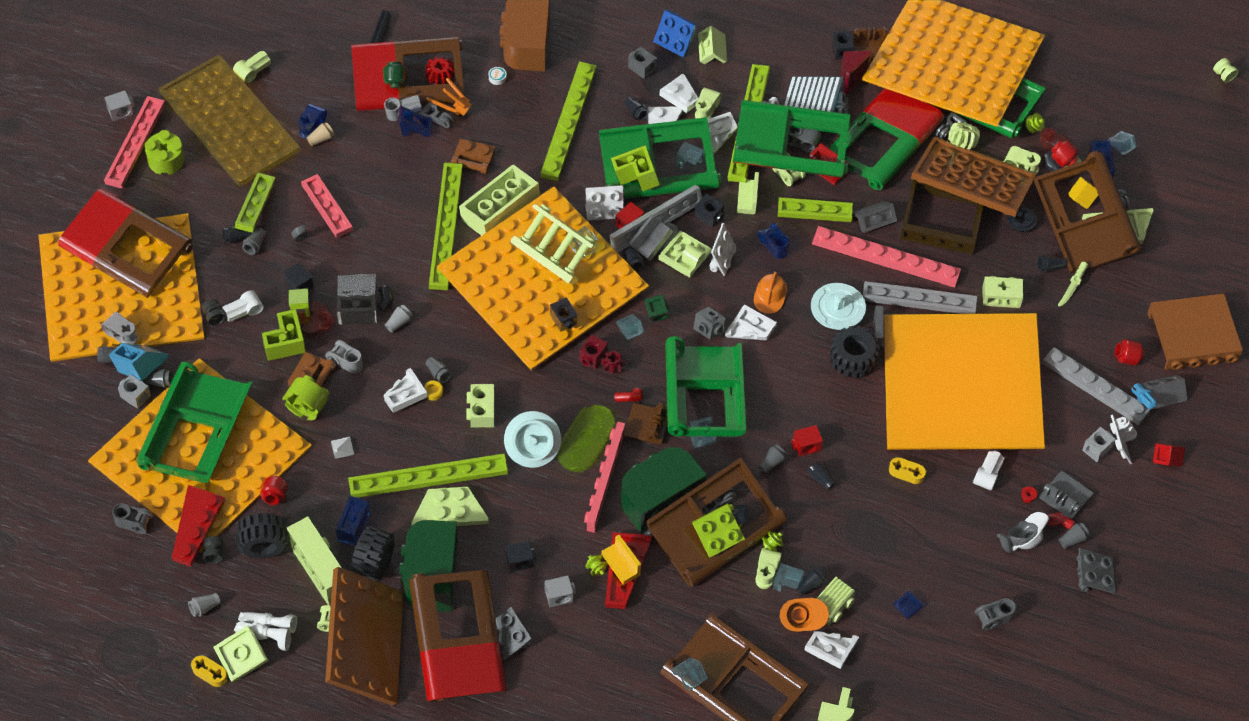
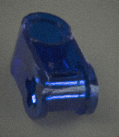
M311 103L306 106L304 112L298 118L301 137H308L319 125L325 122L327 109Z
M776 223L770 224V227L765 230L757 231L758 239L775 258L783 259L788 255L789 239Z

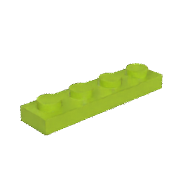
M257 173L235 222L236 229L253 233L274 186L275 177Z
M779 197L778 217L851 222L853 203Z

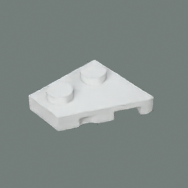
M681 74L660 89L659 95L686 113L695 107L698 100L696 93L684 74Z
M648 107V124L677 121L679 116L682 115L683 110L678 107Z
M730 112L708 119L713 155L737 130L738 126Z
M744 305L725 332V336L728 338L767 340L777 326V322Z
M411 368L406 371V375L402 380L398 379L394 386L384 394V400L393 413L428 397L426 390Z
M815 631L806 644L805 651L841 669L857 644L859 637L853 635L852 638L840 637V634H826L825 632Z

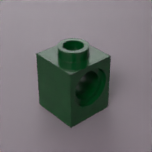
M663 294L645 299L648 315L653 323L671 317L667 300Z

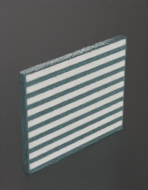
M792 76L784 106L834 112L844 79L843 77Z

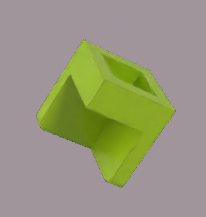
M308 289L289 290L290 309H305L306 317H310Z

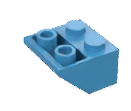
M121 343L109 354L118 372L127 376L131 374L140 381L147 378L153 370L162 365L169 357L167 353L148 346Z

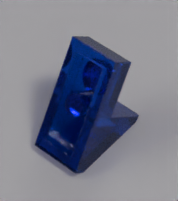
M399 107V125L404 137L411 131L425 137L431 134L432 119L406 107Z

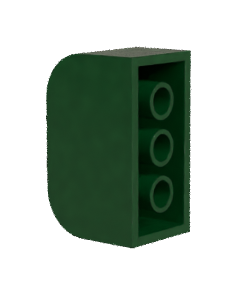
M669 447L659 453H653L644 462L635 464L624 475L621 491L622 510L638 531L642 533L648 529L647 520L704 483L707 474L694 458L682 448Z
M422 520L413 524L408 530L406 544H402L401 556L403 558L402 562H400L399 574H401L400 583L404 584L405 598L412 607L409 580L413 578L412 575L424 573L425 576L455 573L458 543L457 521ZM454 582L434 584L433 589L437 611L451 612Z

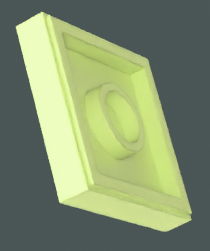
M249 625L214 646L232 682H236L268 661Z

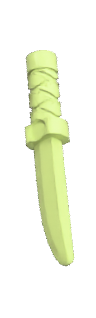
M1081 262L1079 269L1072 276L1071 284L1058 303V306L1064 305L1070 299L1076 287L1080 285L1081 278L1088 267L1086 262Z

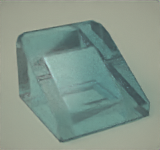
M1122 131L1109 139V143L1123 155L1136 147L1134 135Z
M633 314L616 322L628 340L643 333L641 321Z

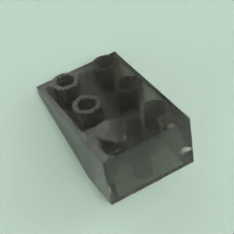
M376 273L338 275L337 315L339 324L377 323Z

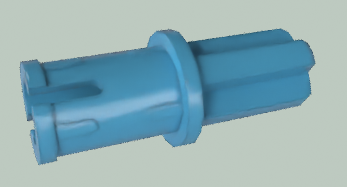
M1140 383L1133 386L1135 389L1132 388V393L1137 396L1141 404H1144L1148 409L1157 407L1156 399L1152 396L1151 391L1145 389Z

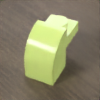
M842 688L839 705L822 702L818 721H852L855 709H851L853 697H849L851 689Z

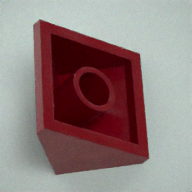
M848 51L843 53L840 75L845 95L850 93L862 81L864 74L870 66L872 52Z

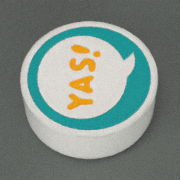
M494 67L489 71V81L492 84L501 85L506 81L507 75L503 68Z

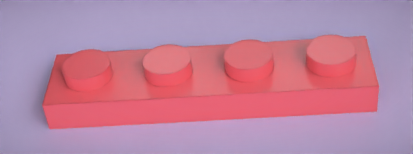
M318 174L301 181L302 187L336 238L353 231L351 223Z

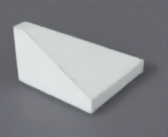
M350 437L331 441L335 459L354 455Z

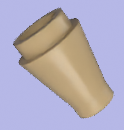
M326 122L319 125L306 138L309 144L314 146L332 139V136L335 134Z

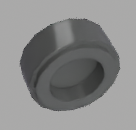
M301 225L295 228L291 234L295 241H303L310 236L311 230L307 225Z

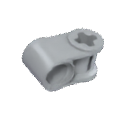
M114 312L101 324L102 330L108 336L115 338L121 343L136 344L138 341L134 324L118 312Z
M337 340L335 347L325 355L327 359L334 361L337 366L349 373L356 374L363 369L360 351L341 340Z

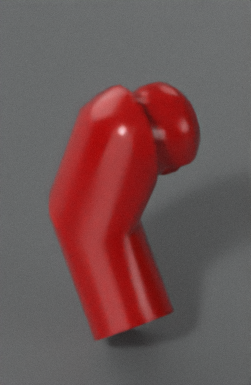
M635 388L633 392H615L614 399L615 402H639L643 398V391L640 388Z
M1061 512L1048 514L1049 520L1046 523L1048 526L1063 525L1070 529L1075 524V521Z

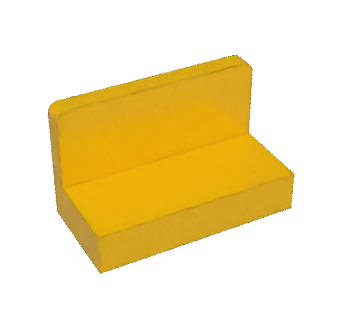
M617 535L615 537V544L604 549L601 555L622 584L625 585L640 576L641 564L621 536Z

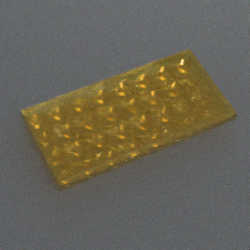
M220 54L159 88V93L239 187L255 178L257 173H264L300 152L299 145Z

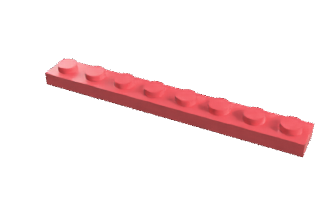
M818 226L812 245L951 287L956 286L961 271L960 268Z

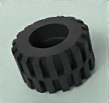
M849 326L848 329L842 328L841 332H837L832 340L830 350V363H833L832 367L838 369L837 372L839 374L843 373L844 377L847 378L848 376H852V378L859 376L862 378L865 374L869 375L877 364L879 354L878 339L874 338L875 335L872 332L868 333V329L864 328L863 330L860 326H857V328H853V326ZM857 349L863 354L855 356L847 353L846 350Z
M272 513L249 515L241 519L237 524L238 550L242 555L258 559L269 558L282 554L289 546L287 522L280 515Z
M371 525L368 526L356 544L352 557V572L378 581L385 573L392 558L395 546L394 534Z

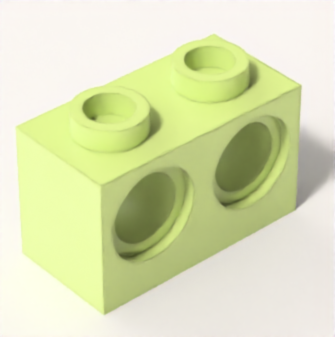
M471 384V392H467V403H470V408H467L466 413L467 420H470L471 427H494V384Z

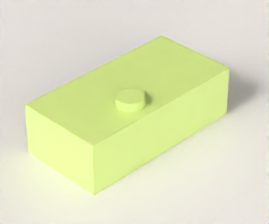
M512 165L459 206L461 219L482 236L540 196L539 184L515 165Z
M306 517L287 527L290 547L327 605L331 606L333 569L336 567L341 568V566L330 551L327 539L320 536L309 517Z

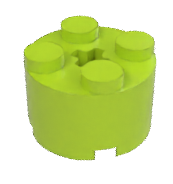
M162 130L150 137L145 143L146 156L152 171L157 174H173L182 168L184 164V151L178 136L169 133L167 130Z
M305 375L304 378L298 377L293 381L282 399L286 400L285 406L295 415L301 418L305 415L308 416L307 420H315L328 401L330 393L327 389L314 383L315 380L312 377Z

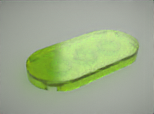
M592 405V407L583 408L578 413L561 440L557 453L558 460L564 468L579 472L593 465L610 438L612 428L615 427L613 414L609 409L601 405Z

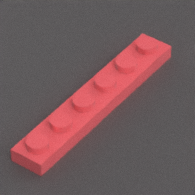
M147 96L104 179L105 184L123 188L165 107L164 100Z
M617 422L616 428H612L610 433L611 445L607 444L605 456L607 458L606 461L601 462L600 473L602 474L600 478L597 477L594 487V489H597L596 494L591 495L589 506L592 507L590 512H586L584 523H587V531L595 533L624 437L625 423Z

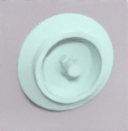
M830 283L822 286L815 292L811 300V310L813 316L820 324L830 329L841 330L842 328L848 329L849 326L854 327L863 319L866 304L861 293L854 287L843 283Z
M528 411L517 415L508 424L504 435V444L512 460L519 465L535 468L549 463L556 456L561 445V434L557 424L551 417L542 412Z

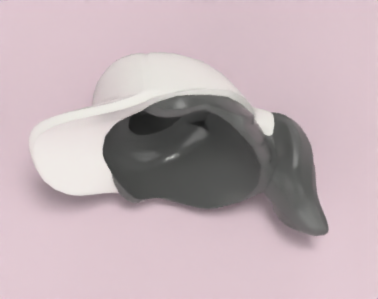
M1036 512L1031 514L1026 520L1020 521L1017 526L1011 528L1008 535L1003 533L997 534L1003 549L1011 553L1018 548L1031 549L1037 546L1043 540L1042 530L1049 517L1044 513Z

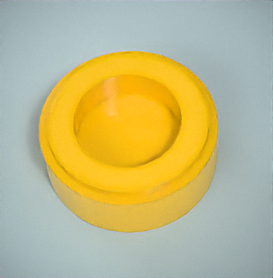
M433 380L425 384L424 389L427 392V399L438 400L442 397L443 386L440 382Z

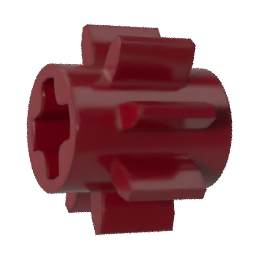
M613 350L609 353L605 352V358L601 359V365L604 366V372L608 371L613 375L614 373L622 372L625 360L622 359V353L619 354Z

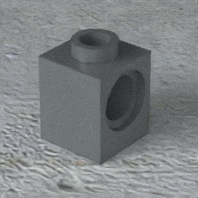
M641 46L636 51L630 53L628 68L643 79L656 69L657 58Z

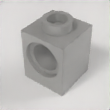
M126 91L104 97L112 121L134 115L132 107H135L132 97H128Z
M131 374L126 379H123L118 386L120 397L137 409L151 396L149 386Z
M1100 427L1085 441L1082 451L1098 462L1112 449L1115 438L1109 431H1105Z
M568 576L545 581V593L549 608L573 602V594H576L574 582L570 583Z

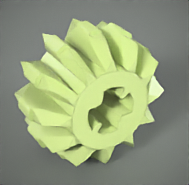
M966 122L953 123L948 139L957 147L971 149L975 148L976 144H978L980 131L977 127Z

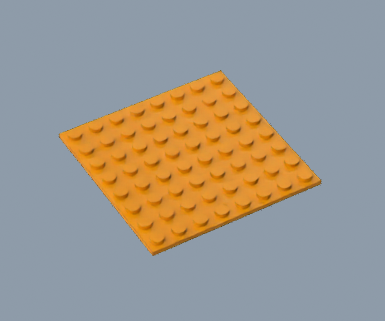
M908 0L862 80L998 127L1045 35L943 0Z
M555 187L546 191L437 266V269L530 370L539 366L649 288V285ZM534 204L548 206L552 209L551 213L583 236L587 234L596 240L595 244L599 246L598 250L589 247L574 270V275L579 278L575 285L567 283L510 242L514 236H524L538 215L539 211L533 208ZM545 216L532 236L530 244L534 247L539 246L554 222ZM559 227L545 249V255L548 257L554 256L568 234L562 227ZM574 237L559 260V265L564 268L568 267L583 242ZM567 297L577 313V325L570 330L560 332L550 316V304Z
M188 213L155 218L192 239ZM131 226L111 253L143 272L152 274L172 247L136 226ZM64 231L39 235L51 362L97 355V347H102V345L117 348L121 342L108 336L101 328V324L114 312H118L134 324L135 333L138 336L136 344L155 347L205 339L193 249L189 254L181 255L147 298L59 247L58 241Z
M1036 313L884 315L887 450L1045 448Z
M201 359L193 363L199 373L224 378ZM168 386L96 452L88 462L175 532H178L188 485L223 496L225 502L207 537H218L260 497L261 487L266 477H281L312 445L247 395L208 483L197 482L153 470H142L138 467L136 458L170 387ZM180 420L160 463L194 471L198 466L214 428ZM203 545L200 549L201 553L205 550Z

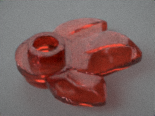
M1043 128L1040 131V142L1047 150L1054 147L1061 140L1063 142L1069 141L1066 137L1056 134L1051 128Z
M313 300L311 302L310 317H306L305 312L297 314L298 320L304 325L302 331L306 333H316L320 329H328L334 324V318L332 314L327 312L326 305Z

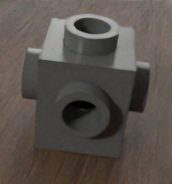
M707 307L696 313L693 329L708 339H712L723 333L725 317L712 308Z

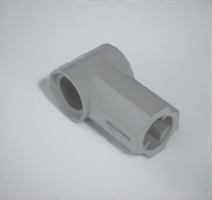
M418 95L400 100L389 98L384 103L386 115L390 121H398L403 115L422 111Z

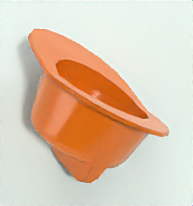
M777 272L764 276L757 285L754 305L764 314L776 313L781 309L785 300L787 285L777 275Z
M817 598L792 599L783 604L780 610V620L783 626L790 631L796 632L820 629L826 624L829 617L827 606Z

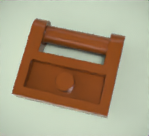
M460 139L451 163L462 164L465 168L487 174L495 153V146Z
M305 352L289 378L288 386H291L296 378H304L305 375L314 379L319 368L322 367L323 370L315 382L322 387L329 373L336 367V363Z

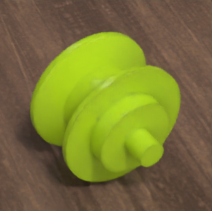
M1035 113L1033 116H1027L1025 121L1026 128L1031 133L1044 129V119L1040 114Z
M769 531L770 537L768 539L762 538L763 545L765 546L763 549L777 552L776 547L778 545L783 546L782 533L779 532L777 534L776 532Z
M590 555L585 566L586 569H592V576L600 574L603 576L608 563L601 562L602 555Z

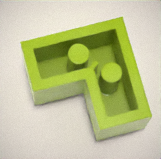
M646 146L611 158L621 185L638 179L642 191L660 185Z
M296 309L277 313L280 329L262 333L268 361L305 353L304 340Z

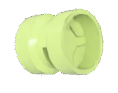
M1227 58L1221 59L1213 68L1216 74L1221 75V79L1225 83L1232 81L1239 72L1234 66H1231V62Z

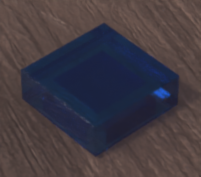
M910 591L894 602V606L907 619L923 606Z

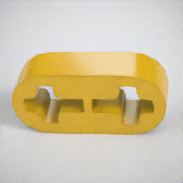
M897 457L892 459L889 465V473L904 481L920 484L925 478V468L920 464ZM897 465L901 466L899 470L895 469ZM916 471L919 472V475L917 477L914 476V473Z
M197 656L192 660L191 667L196 676L215 687L223 686L226 683L227 673L222 666L205 656ZM204 663L206 669L202 667L198 669L197 665H202ZM212 673H214L215 675H219L221 673L222 678L220 679L217 677L216 679H214V675Z

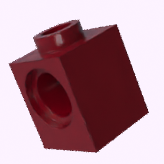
M591 334L579 351V361L587 367L596 369L601 363V359L605 357V352L608 353V343Z

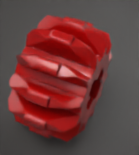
M435 56V59H429L428 64L425 66V77L429 79L430 84H446V78L452 81L455 76L454 63H451L450 58L445 60L443 56L441 59Z

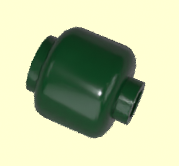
M399 61L386 63L387 66L383 67L384 83L390 85L391 89L401 88V84L407 81L406 67Z

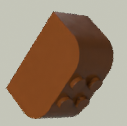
M507 0L505 12L501 14V22L503 23L500 26V36L503 37L500 39V48H503L504 61L509 67L517 70L545 71L550 0Z

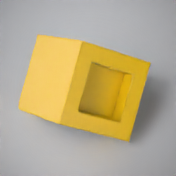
M1080 177L1068 195L1088 209L1098 196L1094 185Z

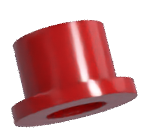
M1031 486L1024 487L1021 492L1022 500L1026 503H1031L1037 497L1036 489Z

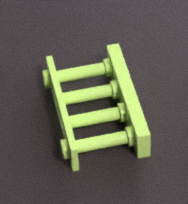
M534 204L533 208L539 211L538 215L524 236H514L510 242L567 283L575 285L579 278L574 275V270L589 247L598 250L599 246L595 244L596 240L587 234L583 236L551 213L552 209L548 206ZM546 216L554 223L539 246L534 247L530 244L531 238ZM559 227H562L568 234L554 256L548 257L545 255V249ZM574 237H576L583 244L568 267L564 268L559 265V260Z

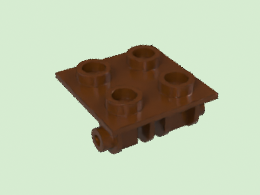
M867 27V30L866 28H856V30L852 31L854 51L872 52L871 59H874L889 34V28H876V30L875 27H872V30Z
M633 403L623 436L661 445L668 423L665 405L659 403L653 408Z

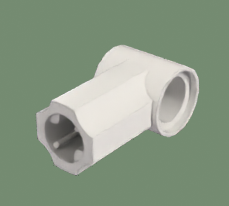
M253 290L245 292L239 300L222 307L229 322L247 314L250 316L257 315L264 308Z
M997 451L988 452L982 467H979L973 481L974 484L992 491L998 477L997 474L1004 461L1001 453Z

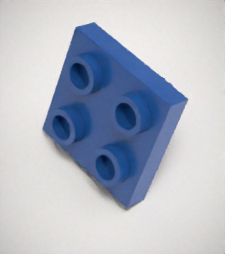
M666 9L653 42L685 57L698 24Z

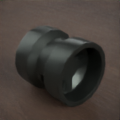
M210 299L202 305V311L207 315L206 319L209 325L215 326L224 322L226 315L221 309L219 300Z
M215 536L205 538L203 560L212 564L222 562L224 559L222 552L224 540Z

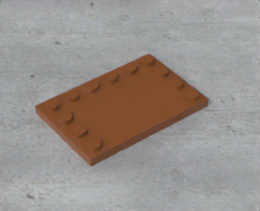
M933 137L912 172L911 179L1015 217L1034 182L1033 178L1036 177V174Z
M340 567L333 569L326 683L392 706L397 704L403 591Z

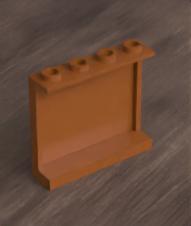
M1224 294L1152 302L1147 313L1149 319H1154L1167 360L1164 367L1165 370H1178L1184 367L1195 368L1200 365H1216L1223 362L1233 363L1239 361L1243 350Z

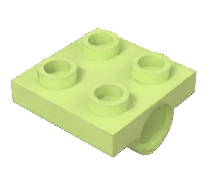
M680 230L661 252L659 260L690 278L711 253V248Z

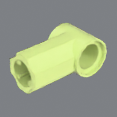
M260 51L247 61H238L233 68V72L245 83H250L256 78L258 72L271 64V60L264 51Z

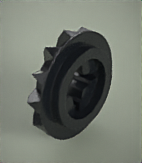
M1023 206L1020 207L1015 217L1011 215L1007 217L1008 224L1011 225L1012 229H1017L1018 232L1025 231L1027 233L1028 230H1033L1037 224L1035 212ZM1024 216V222L1020 223V219Z

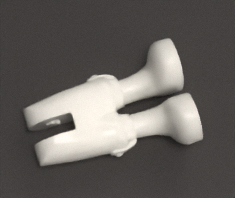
M240 612L238 618L240 622L236 623L234 631L238 632L249 625L257 639L273 638L277 640L281 650L288 651L291 644V633H294L297 627V616L289 614L284 617H274L270 613ZM269 626H277V627H281V628H280V629H275V628H269Z

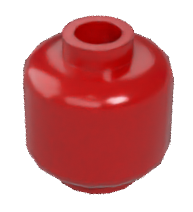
M1062 140L1059 141L1051 150L1053 152L1051 157L1061 167L1073 165L1078 161L1076 157L1079 151L1067 140L1064 142Z
M1124 339L1116 345L1115 357H1117L1119 363L1135 366L1144 359L1145 351L1140 342Z
M279 476L266 477L260 491L261 498L269 505L282 503L285 500L288 489L287 482Z

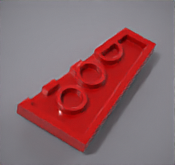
M188 485L172 554L173 561L189 567L193 565L204 543V539L207 537L225 502L223 496Z
M613 532L611 545L615 544V537L620 535L642 567L652 541V536ZM609 566L605 607L626 609L637 578L623 585Z

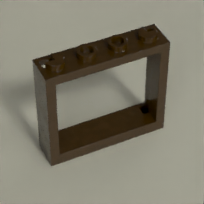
M913 179L900 239L973 255L984 205L925 183H919ZM916 192L978 205L971 237L909 224Z

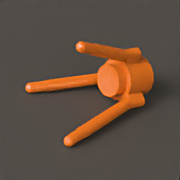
M446 78V81L460 97L457 98L446 88L443 91L455 101L453 105L455 109L426 97L427 101L449 110L457 116L459 114L464 116L472 106L469 103L470 100L462 94L449 78Z

